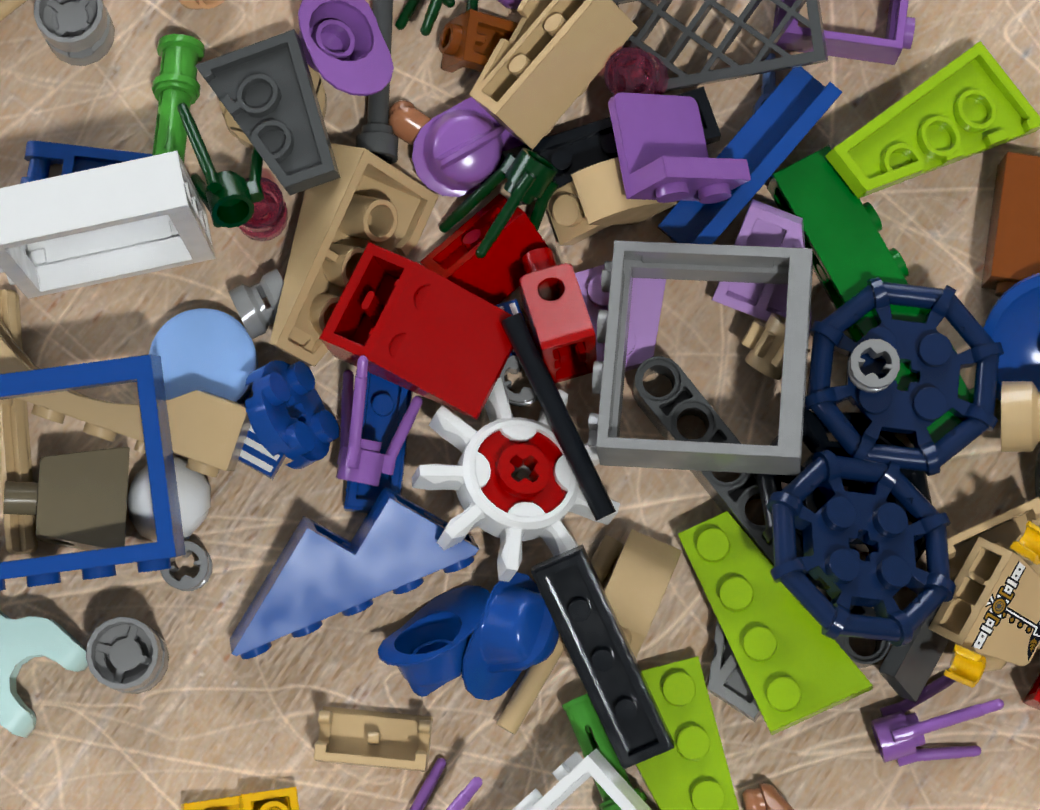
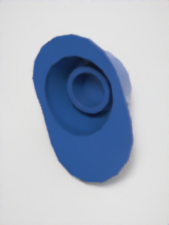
M516 572L510 582L498 581L494 585L487 599L484 612L468 642L462 660V678L466 690L477 699L490 700L501 696L513 686L522 670L547 660L558 643L559 631L539 592L537 584L527 574Z
M466 585L453 588L436 596L400 629L382 641L378 648L379 659L387 665L397 666L403 677L408 681L413 692L421 697L429 695L445 683L459 677L462 674V660L470 640V634L475 630L484 612L490 592L482 586Z

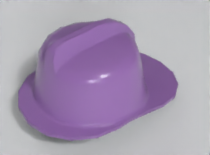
M365 0L301 1L298 10L300 29L298 36L300 37L308 65L314 71L319 72L322 78L334 88L350 95L370 96L381 92L391 81L394 66L390 51L369 4Z
M470 97L433 117L420 129L413 142L412 162L417 176L428 189L442 196L461 197L473 193L501 166L503 151L524 145V143L504 129L484 108Z

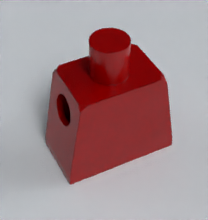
M548 247L529 251L522 257L526 275L519 278L521 301L530 333L554 383L593 373L594 361H597L596 335L572 265L569 263L557 265L553 251Z

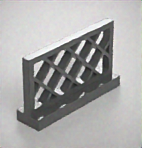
M612 0L618 7L619 4L641 1L654 11L638 35L634 36L632 34L629 37L632 43L627 51L624 44L623 48L613 56L618 93L656 94L828 62L819 0H796L792 7L781 0H771L785 10L787 14L769 39L746 23L762 0H750L739 17L716 2L717 0H704V4L687 27L665 12L673 0H661L658 6L650 0ZM805 2L807 4L809 20L798 13ZM712 7L735 22L717 48L695 33ZM661 17L683 32L666 58L644 43ZM794 18L810 28L813 44L812 52L791 55L776 44ZM744 28L765 43V45L752 63L739 65L725 55V52L741 29ZM692 38L713 53V55L700 73L688 75L673 63ZM641 48L662 64L649 82L631 85L628 64ZM772 49L783 56L765 60ZM720 59L731 66L713 70ZM669 69L678 75V77L663 79Z

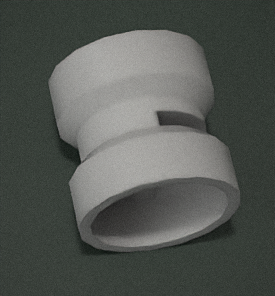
M278 269L262 275L260 282L251 287L242 284L228 291L251 339L265 334L268 326L275 321L284 283ZM265 297H267L271 305L268 309H266L262 301Z

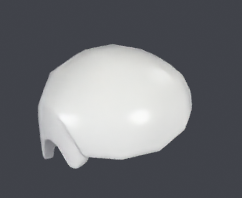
M173 456L184 541H186L207 518L209 508L211 507V485L204 474L186 468L188 460ZM146 465L136 474L130 485L127 498L129 519L139 534L153 542H157L148 465Z

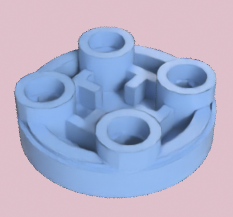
M209 308L184 311L168 320L157 332L149 351V355L161 356L166 400L198 390L242 404L248 399L253 383L245 386L246 379L251 372L258 369L257 351L245 327L231 315Z

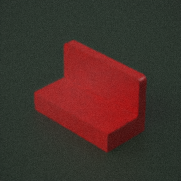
M498 194L422 259L420 264L489 303L497 305L519 286V278L526 275L522 257L531 250L548 246L526 213L517 207L486 256L478 258L475 255L485 234L508 200L501 194Z

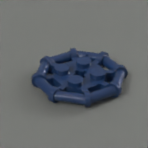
M880 277L868 279L865 288L823 321H814L809 330V333L813 336L808 391L807 396H805V409H811L850 457L889 464L892 461L901 465L900 469L925 471L927 476L939 474L940 467L986 430H994L998 422L994 412L999 356L1003 355L1004 351L1001 342L995 343L955 295L956 289L949 285L942 289L882 282ZM890 305L931 310L927 314L924 323L893 320ZM872 310L878 324L877 327L872 328L857 342H854L843 333ZM944 317L971 349L956 354L952 349L950 340L936 330V327ZM869 339L884 340L896 349L900 363L908 364L910 371L917 374V382H910L907 391L898 390L897 381L894 380L882 391L877 393L865 392L858 389L850 381L846 372L844 386L830 387L834 351L848 356L849 360L851 353L861 342ZM868 353L860 356V358L865 359V363L860 368L865 376L874 373L881 379L887 375L881 372L887 364L882 356L876 359L871 358ZM976 365L973 403L958 398L960 369ZM849 400L853 406L856 405L864 414V419L869 426L862 436L836 404ZM948 411L962 420L961 423L934 443L927 428ZM880 431L913 434L915 448L876 444Z
M830 450L816 452L812 457V462L781 491L773 492L769 497L767 509L772 514L774 568L770 570L771 576L775 583L781 582L822 626V634L832 640L838 636L889 641L896 647L908 644L912 641L913 633L943 602L953 599L956 585L950 578L946 529L951 522L945 512L939 513L900 471L901 465L892 461L889 464H884L866 459L861 460L837 456ZM841 479L872 482L868 494L845 491ZM818 487L826 503L814 513L806 508L802 502ZM889 493L902 504L917 522L908 525V518L903 508L895 503H888L886 501ZM795 528L802 530L804 557H797ZM924 537L927 571L916 568L914 542ZM858 538L865 543L869 550L865 561L860 560L857 550L850 549L849 542H853ZM809 573L815 580L821 577L830 587L826 592L832 598L831 602L806 577V574ZM906 586L919 595L902 611L899 609L893 596ZM850 605L873 607L876 617L850 614Z

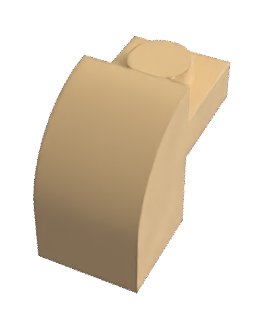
M616 157L571 174L573 181L555 190L549 199L547 210L560 246L574 245L611 225H636L676 205L677 201L660 203L657 200L626 199L619 158Z
M632 529L604 592L635 658H637L682 550Z

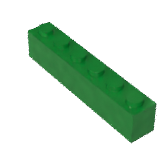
M828 145L772 174L767 189L779 209L803 218L805 247L812 248L813 270L837 310L865 288L868 279L880 277L882 282L908 284L905 278L909 276V272L900 253L895 248L889 250L879 234V231L882 230V224L873 206L869 202L862 204L861 200L856 197L825 157L831 151ZM890 305L893 320L924 323L927 314L931 310ZM872 310L847 329L854 342L859 341L868 331L878 326ZM900 363V370L894 379L897 381V389L907 391L910 382H917V374L910 371L908 364ZM960 375L958 398L973 403L974 388L968 389ZM948 411L927 428L934 443L961 423L962 420ZM906 434L914 447L913 434Z

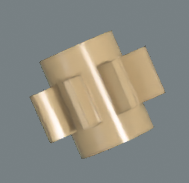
M771 313L766 323L758 318L752 322L741 344L750 348L745 361L751 367L770 378L780 380L783 369L786 318L779 314Z

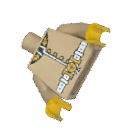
M1031 521L1026 523L1025 533L1021 534L1010 545L1009 548L1013 552L978 537L954 581L956 590L953 599L941 604L928 628L956 643L953 649L955 653L950 661L951 666L948 670L945 669L944 676L973 688L977 685L983 673L1001 670L1007 662L1023 667L1030 663L1037 650L1040 651V527Z

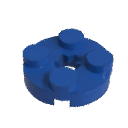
M274 360L251 372L246 379L245 386L253 383V396L245 400L246 412L250 424L264 448L272 456L282 452L287 458L293 460L286 464V466L292 469L305 468L324 458L329 451L330 442L339 437L340 431L337 420L325 409L320 396L315 390V379L309 367L301 361L290 365L284 361Z

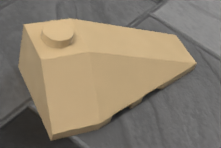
M331 143L341 178L305 190L269 344L313 367L328 352L327 347L319 338L368 242L407 257L418 244L439 197L365 148Z

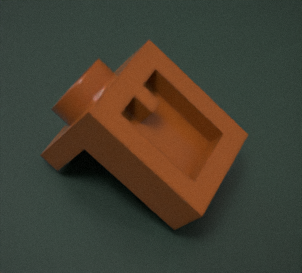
M472 9L451 19L444 26L439 40V50L443 53L441 69L453 73L465 67L482 72L499 40L502 38L509 41L518 23Z

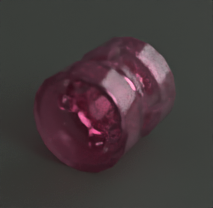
M627 47L618 50L606 63L604 72L606 86L613 95L620 92L663 95L668 86V71L662 60L640 48Z
M261 177V188L264 198L262 201L254 203L253 217L245 224L239 226V229L245 236L251 240L261 242L272 240L280 235L285 229L289 217L281 190L277 184Z

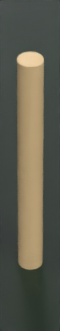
M608 535L604 536L590 560L601 585L624 547L621 542ZM560 633L553 653L547 660L527 669L496 724L514 735L517 733L566 646Z

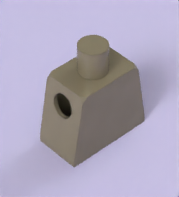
M130 447L41 457L39 461L38 482L5 481L4 514L36 515V539L43 542L85 551L125 546Z

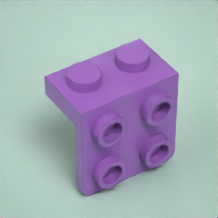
M620 92L609 99L608 107L626 199L657 200L660 203L682 200L712 204L729 199L732 196L731 190L751 180L747 159L709 158L700 111L694 98L690 96Z

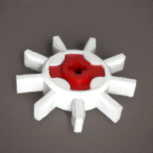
M500 377L485 404L490 423L479 431L472 428L443 405L436 411L428 426L462 452V455L457 465H419L412 476V488L456 490L458 500L464 512L449 521L437 543L443 550H446L462 542L466 535L478 526L488 534L500 538V550L497 558L498 580L510 582L522 562V541L541 537L555 557L578 547L577 542L562 522L568 512L608 525L617 515L620 503L611 500L616 512L597 521L595 520L543 409L541 408L538 421L513 417L508 393ZM559 389L560 396L566 406L569 394ZM588 443L584 444L594 466L598 465L600 462L596 446H588ZM517 476L521 481H516L514 477Z

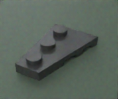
M294 29L195 65L289 195L341 178L301 40Z

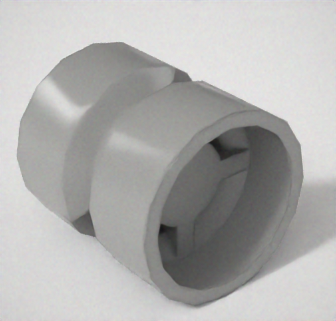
M35 0L34 18L37 26L52 52L61 61L70 65L86 66L98 62L109 52L114 42L115 28L103 0Z
M116 617L103 622L93 631L87 642L86 660L90 672L100 683L122 693L139 694L151 690L162 680L168 669L169 652L166 642L156 630L134 618Z

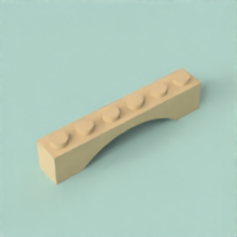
M0 320V374L40 369L15 343L4 323ZM75 390L18 397V399L34 404L31 412L33 415L63 424L65 415L85 422L83 432L114 442L117 433L136 439L134 450L146 454L140 404L112 403L88 397ZM198 390L166 400L173 453L188 458L186 468L217 478L220 469L235 471L251 425L246 412V406ZM14 398L0 400V403L12 406Z

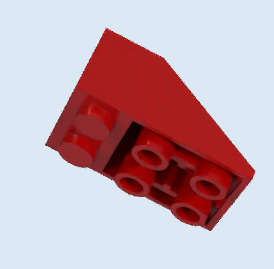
M368 242L319 339L334 357L357 367L358 358L366 356L369 360V373L478 420L513 349L501 324V321L512 315L421 264Z

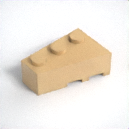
M522 0L516 10L522 18L509 41L502 38L499 40L469 95L504 129L533 150L541 139L551 132L560 117L587 90L592 80L610 59L623 48L625 42L638 28L612 0Z

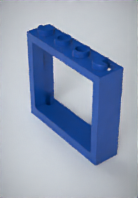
M150 354L0 374V400L137 382L157 542L0 562V591L6 590L5 579L26 576L27 587L61 583L60 572L81 569L83 580L116 576L115 565L137 562L138 573L170 569V558L186 555L161 356Z

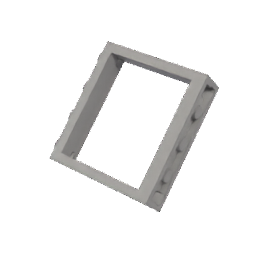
M614 240L612 261L604 262V270L602 269L601 275L602 292H609L608 310H599L597 318V342L605 343L603 361H594L592 373L593 394H600L599 413H590L588 418V446H596L600 465L797 476L801 472L813 275L812 248ZM633 278L788 284L778 446L619 438Z

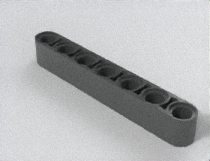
M663 356L651 357L643 361L638 367L633 382V396L638 406L666 440L741 444L679 365L672 359ZM660 373L670 379L673 390L663 397H655L645 390L643 380L650 374ZM685 415L697 416L704 422L706 433L699 439L691 440L685 438L677 429V421ZM690 470L723 512H729L774 566L773 542L767 543L762 534L766 530V525L759 526L753 524L745 514L747 502L753 499H761L757 476L753 473H740L738 479L732 482H722L714 477L712 471ZM798 529L796 532L803 537L802 530ZM809 573L806 574V577L817 587L818 580H815ZM850 605V614L876 617L872 607ZM838 636L835 639L858 668H866L882 660L888 653L891 644L889 641L876 640V647L872 655L861 656L852 650L849 645L848 636Z

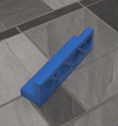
M802 67L793 68L716 157L747 159L751 180L731 190L732 196L721 202L702 204L699 201L680 200L657 228L675 243L713 244L837 100L842 91L831 82L826 87L823 86Z

